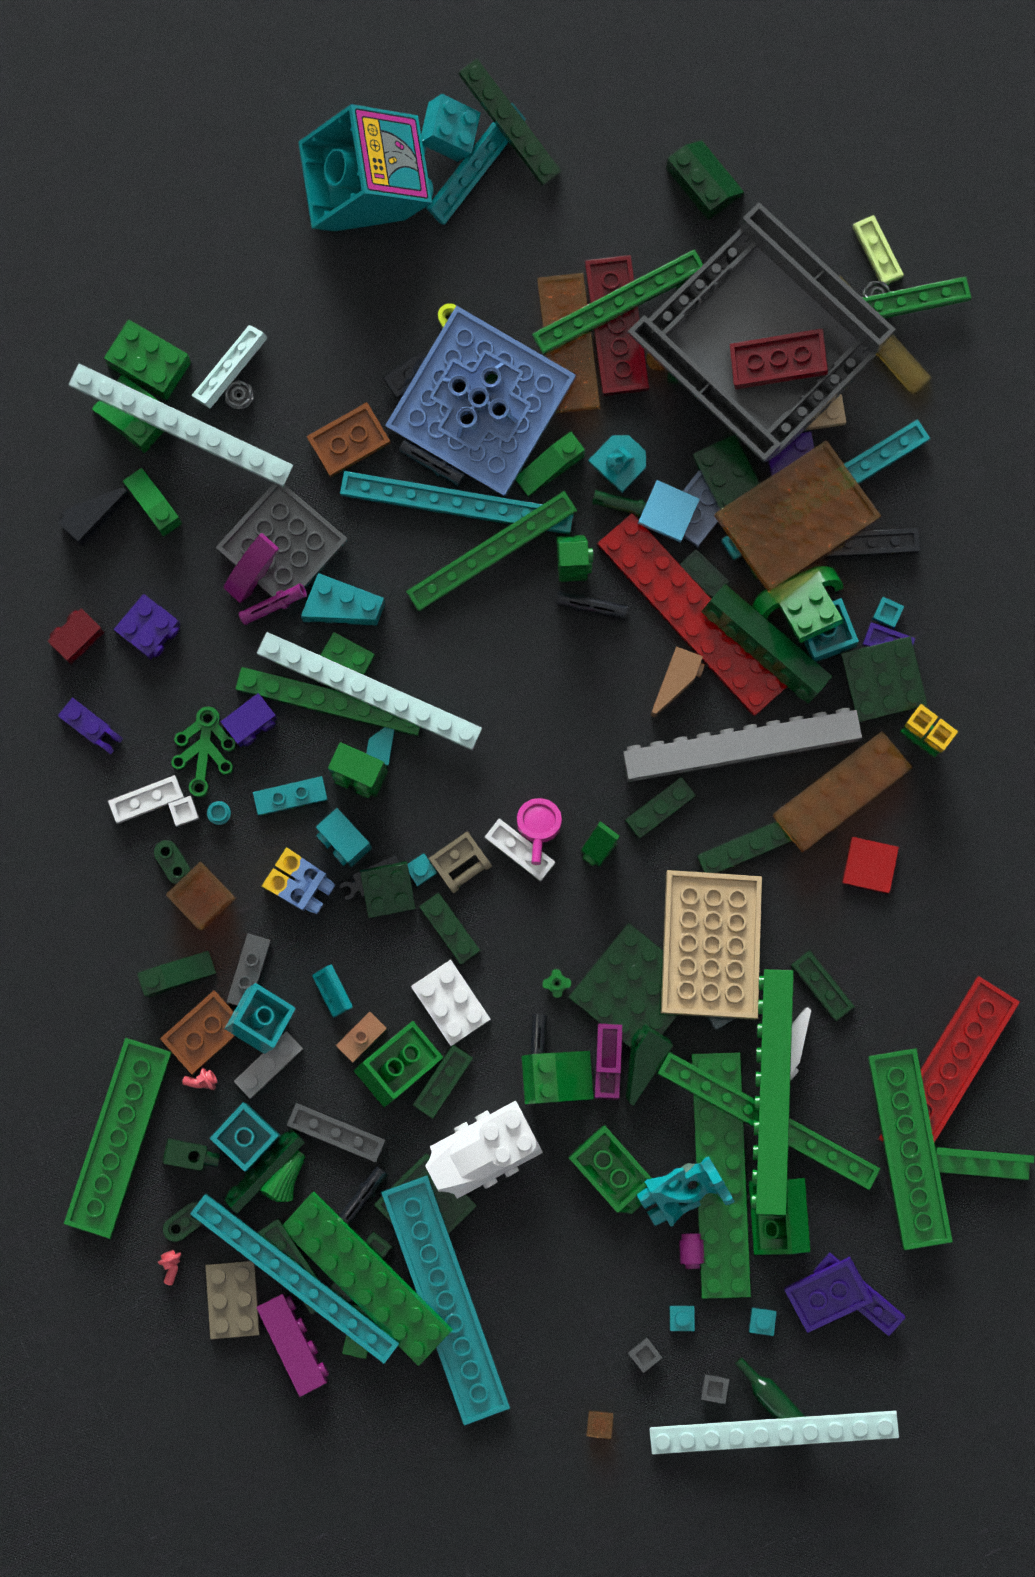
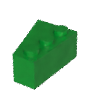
M585 535L556 536L559 582L586 581L588 573H592L593 549L588 548V541Z

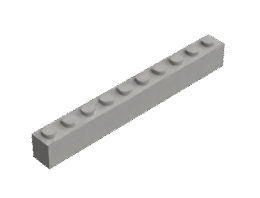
M842 708L836 710V714L827 715L826 712H819L813 714V718L804 719L803 716L790 718V722L786 723L774 720L767 722L766 726L757 728V724L744 726L741 731L735 732L733 728L721 730L718 735L712 736L710 732L696 735V739L690 740L687 737H678L673 739V743L664 744V741H656L650 743V747L641 748V745L629 746L627 751H623L627 782L858 742L862 735L857 710L850 711V708Z

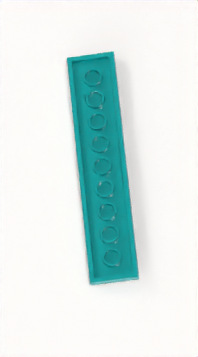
M428 1175L383 1191L382 1196L417 1294L453 1329L436 1348L463 1424L467 1425L510 1409Z

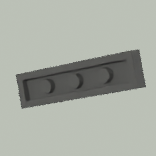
M298 1103L295 1104L287 1123L289 1127L373 1162H377L385 1143V1139Z

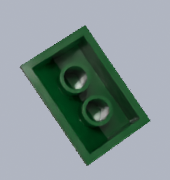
M702 140L684 145L667 158L666 169L707 220H710L744 194L741 187Z

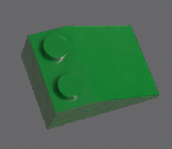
M121 375L117 382L157 400L125 376ZM98 401L92 408L97 415L143 453H146L164 432L101 401Z
M412 1021L353 1071L381 1105L386 1107L444 1057L415 1022Z
M590 1051L522 1055L525 1104L594 1099Z

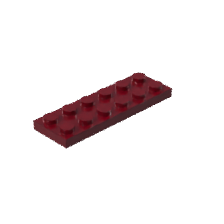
M631 255L585 261L590 303L634 281ZM638 307L594 329L603 396L649 390L644 348L628 334V330L640 320Z

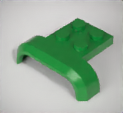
M817 566L765 589L756 597L752 607L765 619H768L770 613L775 609L780 608L797 639L802 643L843 624V618L824 587L833 586L835 591H839L844 586L834 568Z

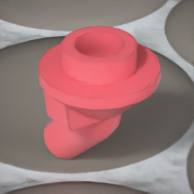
M203 1068L200 1075L196 1078L184 1076L182 1083L197 1089L215 1090L217 1079L211 1070L207 1071Z
M170 1250L160 1255L162 1259L158 1261V1264L162 1265L165 1270L168 1269L164 1279L166 1285H173L178 1271L177 1264L180 1262L179 1259L181 1257L180 1252L175 1253L174 1250Z

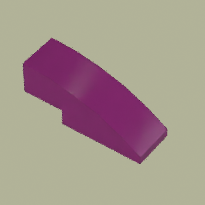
M263 533L259 534L237 563L223 588L241 603L253 593L258 581L266 575L279 548Z
M598 1024L594 1099L619 1100L622 1025Z

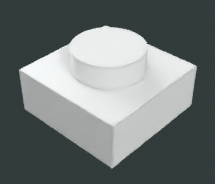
M191 796L168 803L176 827L199 819Z

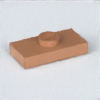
M369 1012L336 1046L354 1062L387 1028Z

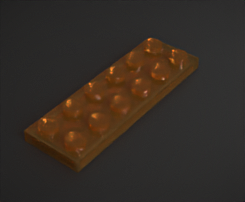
M583 273L537 278L543 328L587 305ZM590 331L546 354L549 360L577 376L555 414L600 409Z
M882 731L775 812L773 817L803 853L910 771L912 766Z

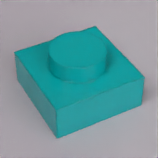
M882 597L872 620L894 629L904 606Z
M424 853L408 863L409 875L417 887L437 874Z
M669 1306L670 1331H695L694 1306Z
M752 1307L749 1333L774 1336L777 1311Z

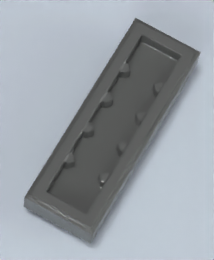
M247 934L227 1003L238 1005L246 989L254 983L258 984L271 940Z

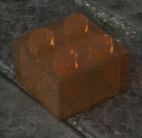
M199 862L166 894L200 931H203L237 899L202 862Z

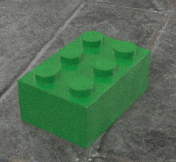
M129 319L104 357L108 367L165 400H168L191 364L187 353Z
M341 742L328 767L335 784L346 789L351 786L355 788L357 794L368 799L370 795L373 797L377 796L388 773L384 761Z

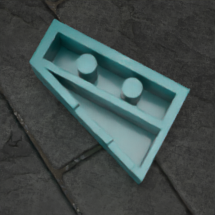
M318 573L301 618L303 622L377 625L385 606V600L383 597Z

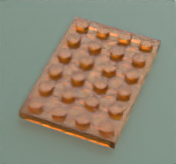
M826 440L716 512L714 517L764 587L770 592L878 520L881 515Z

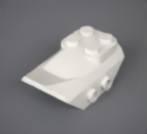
M516 1101L492 1114H489L488 1110L475 1117L477 1122L469 1126L465 1122L455 1127L456 1133L430 1146L432 1153L426 1168L439 1192L452 1193L458 1199L482 1185L486 1189L498 1182L496 1179L502 1174H505L506 1177L511 1176L519 1171L517 1166L543 1153Z

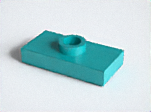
M332 964L312 975L333 1018L353 1007Z

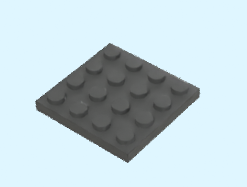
M273 483L216 546V549L236 566L258 535L263 533L279 550L266 575L258 581L257 585L273 597L276 595V592L288 590L299 583L306 588L348 542V538L285 484L284 487Z

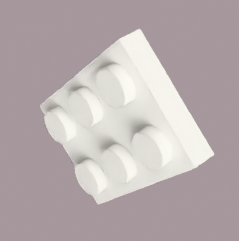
M451 960L411 986L450 1046L491 1020Z

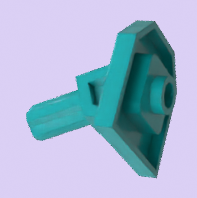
M629 435L611 436L588 462L623 493L646 469V451Z

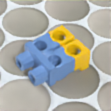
M286 847L275 866L295 879L292 880L273 868L262 887L302 911L307 910L318 914L323 903L315 899L314 895L320 890L329 896L336 885L326 877V873Z

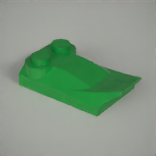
M604 1125L578 1147L569 1159L617 1213L627 1212L632 1214L642 1205L637 1194L648 1188L645 1181L651 1179V1177Z

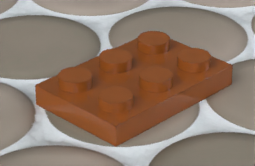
M367 402L307 436L308 441L330 478L391 444Z
M214 990L160 1039L193 1075L235 1037V1035L224 1029L234 1011Z

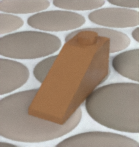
M676 646L651 712L652 717H656L694 682L695 676L700 678L705 664L701 663L703 656Z

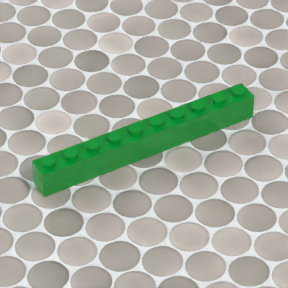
M764 969V976H759V990H763V1000H758V1014H763L762 1024H758L757 1038H762V1048H757L756 1062H761V1072H756V1087H760V1096H755V1111H759V1121H754V1135L759 1136L758 1145L753 1146V1160H758L757 1170H753L752 1185H757V1195L752 1194L751 1209L756 1210V1215L786 1217L793 970Z

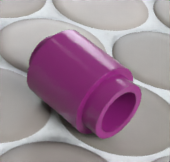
M701 1233L681 1234L682 1240H679L680 1264H685V1269L700 1268V1264L705 1263L704 1239H701Z

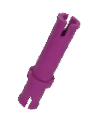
M301 583L288 590H280L276 592L275 596L244 611H240V620L244 625H248L280 608L286 609L291 603L307 597L306 590Z

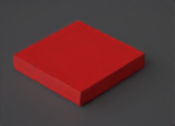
M851 837L842 884L889 894L899 847Z

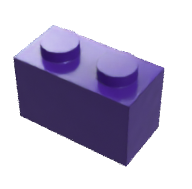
M258 693L223 719L221 723L239 747L243 745L246 747L257 739L256 735L261 731L267 732L273 728L277 717Z

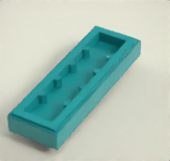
M322 776L253 792L258 816L328 800Z

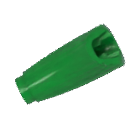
M297 1150L264 1184L260 1191L270 1200H274L277 1203L292 1201L294 1184L303 1165V1160L306 1157Z

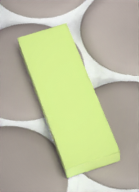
M870 216L853 224L852 228L878 280L888 285L903 278L904 274L875 216Z

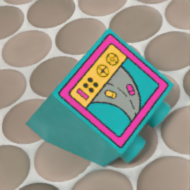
M350 104L298 141L312 229L340 231L403 221L432 203L433 184L427 174L424 156L426 147L422 143L418 115Z

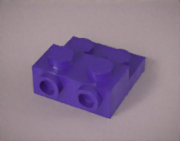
M143 594L114 628V631L151 660L154 656L158 657L163 652L164 644L169 638L173 639L178 634L181 624L165 609Z

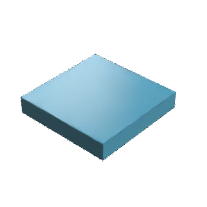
M657 480L638 524L681 543L699 498Z

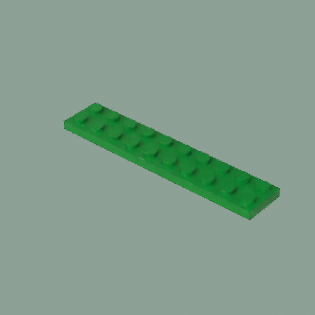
M740 1053L691 1054L692 1065L742 1092ZM693 1094L696 1164L701 1163L709 1156L735 1201L730 1205H725L722 1199L713 1193L704 1195L699 1201L701 1206L698 1207V1226L701 1239H704L705 1263L700 1264L701 1298L751 1297L743 1121Z

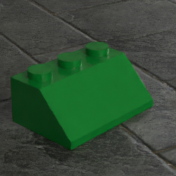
M805 1178L787 1179L786 1217L756 1215V1210L751 1209L754 1255L810 1252ZM749 1181L751 1204L752 1194L757 1195V1185H752V1181Z

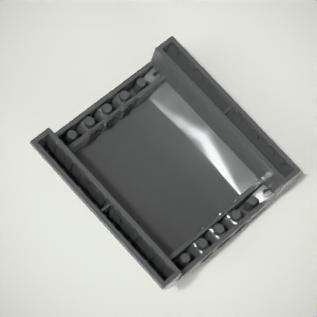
M758 203L743 217L741 228L649 319L644 315L628 330V334L760 459L767 462L790 445L846 390L880 352L896 329L761 203ZM823 328L828 375L735 390L730 352L731 343Z

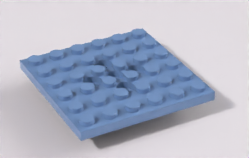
M456 306L385 426L505 497L577 376ZM488 375H497V381L494 384L486 383ZM457 383H465L466 387L463 392L457 393L454 391V386ZM476 395H485V401L482 404H475L474 398ZM497 406H504L506 411L503 415L496 416L494 409ZM466 414L473 415V422L463 424V416Z

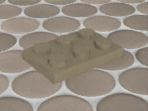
M252 1261L206 1265L210 1339L260 1335L259 1313L256 1308L258 1307L255 1264Z

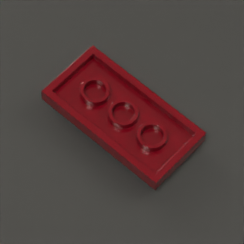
M823 328L730 344L735 390L828 375Z

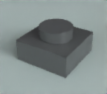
M645 1338L628 1352L643 1373L662 1359V1356L648 1338Z
M704 1374L701 1400L726 1404L729 1378Z

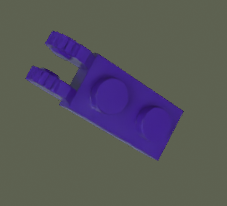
M73 697L58 715V717L89 741L99 745L109 754H112L114 750L109 744L101 740L102 737L107 733L116 742L120 743L123 740L121 736L110 729L108 724Z

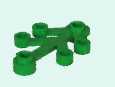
M208 706L201 708L197 712L195 723L183 732H178L174 737V741L178 746L185 747L189 744V738L201 730L200 740L181 755L174 756L171 761L172 766L176 770H183L187 762L198 754L196 778L191 780L189 784V791L198 798L204 797L209 791V785L205 781L208 754L217 763L218 769L223 775H229L233 771L232 763L225 760L210 741L211 730L220 739L221 746L225 751L232 752L236 748L235 740L232 737H228L219 725V713L213 707ZM211 715L212 721L206 723L204 722V717ZM182 735L185 736L186 741L179 743L178 738ZM230 740L233 742L231 748L224 746L226 741ZM177 759L183 760V764L180 767L175 766ZM227 763L230 765V769L226 772L222 771V765ZM202 784L204 786L202 792H196L195 788L197 785Z

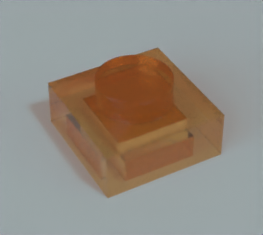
M589 1410L586 1436L611 1439L613 1413Z

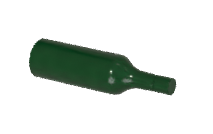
M740 1358L735 1363L750 1381L754 1397L774 1419L805 1417L772 1379L758 1375L743 1358Z

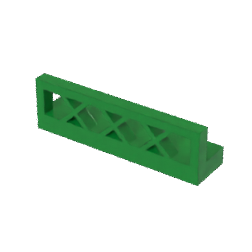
M935 1147L939 1172L1029 1180L1030 1163H1034V1156Z

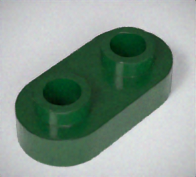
M169 840L159 842L155 846L154 856L168 879L177 885L188 882L191 877V868L178 847ZM164 848L170 849L168 856L162 855ZM176 868L182 869L180 876H175L174 871Z
M199 1202L188 1204L165 1222L163 1233L168 1240L173 1242L180 1241L203 1225L190 1214ZM175 1224H178L181 1228L178 1234L172 1230Z

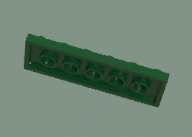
M735 434L694 453L692 457L754 580L797 560V556Z

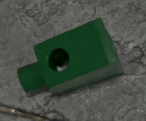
M167 1138L162 1162L167 1165L202 1171L203 1166L217 1168L220 1154L206 1151L207 1146ZM189 1153H198L197 1160H189Z

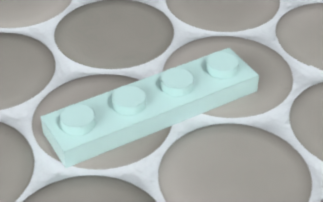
M249 325L191 396L199 403L211 408L268 337L262 331Z

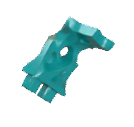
M709 1156L701 1163H687L681 1168H675L668 1175L647 1179L645 1183L648 1188L637 1194L645 1209L657 1203V1207L647 1212L655 1226L666 1220L671 1227L674 1226L684 1213L701 1206L699 1201L708 1193L717 1194L725 1205L735 1202ZM691 1181L699 1183L698 1187L694 1189L688 1188L687 1185Z

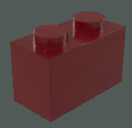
M82 608L79 611H73L61 628L57 627L51 632L50 639L48 640L71 665L105 633Z

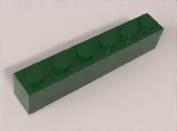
M726 584L722 586L701 611L711 622L723 630L728 637L737 642L744 651L752 655L764 668H767L780 682L789 687L807 704L812 701L831 679L832 676Z

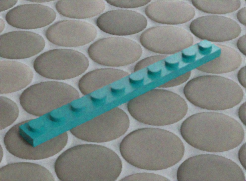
M918 419L772 508L783 530L928 442L930 437ZM732 534L721 540L733 561L742 556Z
M344 471L340 495L345 497L505 524H513L542 505ZM573 514L547 531L570 534Z
M207 1194L202 1197L190 1213L382 1363L387 1361L399 1345V1342Z

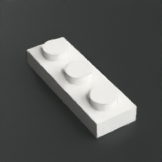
M174 775L108 802L115 821L119 824L166 806L168 803L180 800L184 796Z
M501 819L497 820L485 836V839L540 882L555 864V861L542 852L541 865H533L531 863L533 844Z

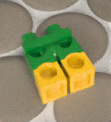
M920 704L900 733L935 758L936 755L946 749L958 731L942 719L933 726L932 724L938 716Z

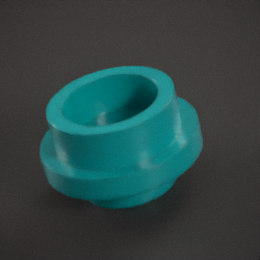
M216 801L208 807L207 816L213 824L222 825L230 819L231 810L225 802Z

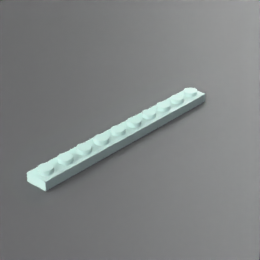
M78 364L69 382V387L281 487H284L293 468L292 464L81 364Z
M266 632L257 654L470 750H473L482 730V727L271 633Z
M896 1411L650 1427L652 1454L899 1438Z

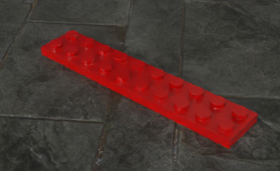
M631 513L600 540L597 546L696 654L703 656V662L755 717L782 693L787 686L780 682L767 668H764L759 661L744 651L737 642L728 637L723 630L701 612L711 598L647 528L638 524L639 520Z

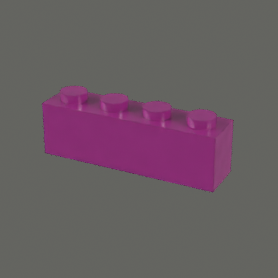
M283 1293L256 1307L299 1397L327 1383L328 1370L323 1362L319 1364L315 1356L318 1350L313 1340L308 1341L304 1333L307 1331L303 1319H297L293 1311L297 1308L292 1297H287Z

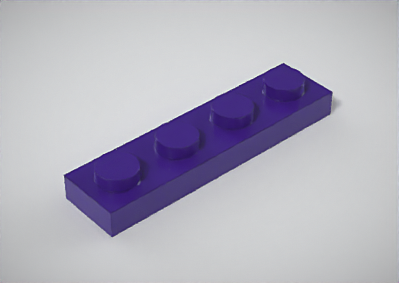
M829 1252L814 1269L813 1273L827 1268L840 1260ZM864 1282L873 1302L858 1309V1311L885 1334L890 1336L905 1319V1315Z

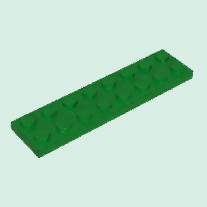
M125 1038L64 1221L65 1225L109 1239L112 1238L172 1052Z
M917 1048L868 1056L903 1250L952 1242V1236Z
M315 1192L311 1193L283 1224L290 1238L383 1331L399 1342L398 1346L418 1366L453 1330Z

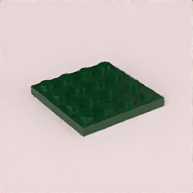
M629 923L568 997L600 1024L622 1025V1042L630 1048L633 1043L634 1034L638 1029H642L644 1025L663 1034L677 1017L674 1014H661L663 950Z

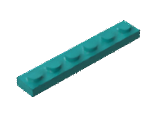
M511 103L513 107L516 109V111L519 113V115L522 117V119L525 121L526 118L521 114V112L516 108V106L513 103ZM494 122L475 144L472 154L465 157L433 198L432 203L427 206L426 209L440 224L445 225L507 145L508 140Z

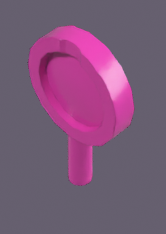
M542 798L531 799L525 802L517 815L519 832L524 838L533 842L531 862L533 865H541L542 842L553 839L559 833L562 824L561 812L558 807L550 800Z

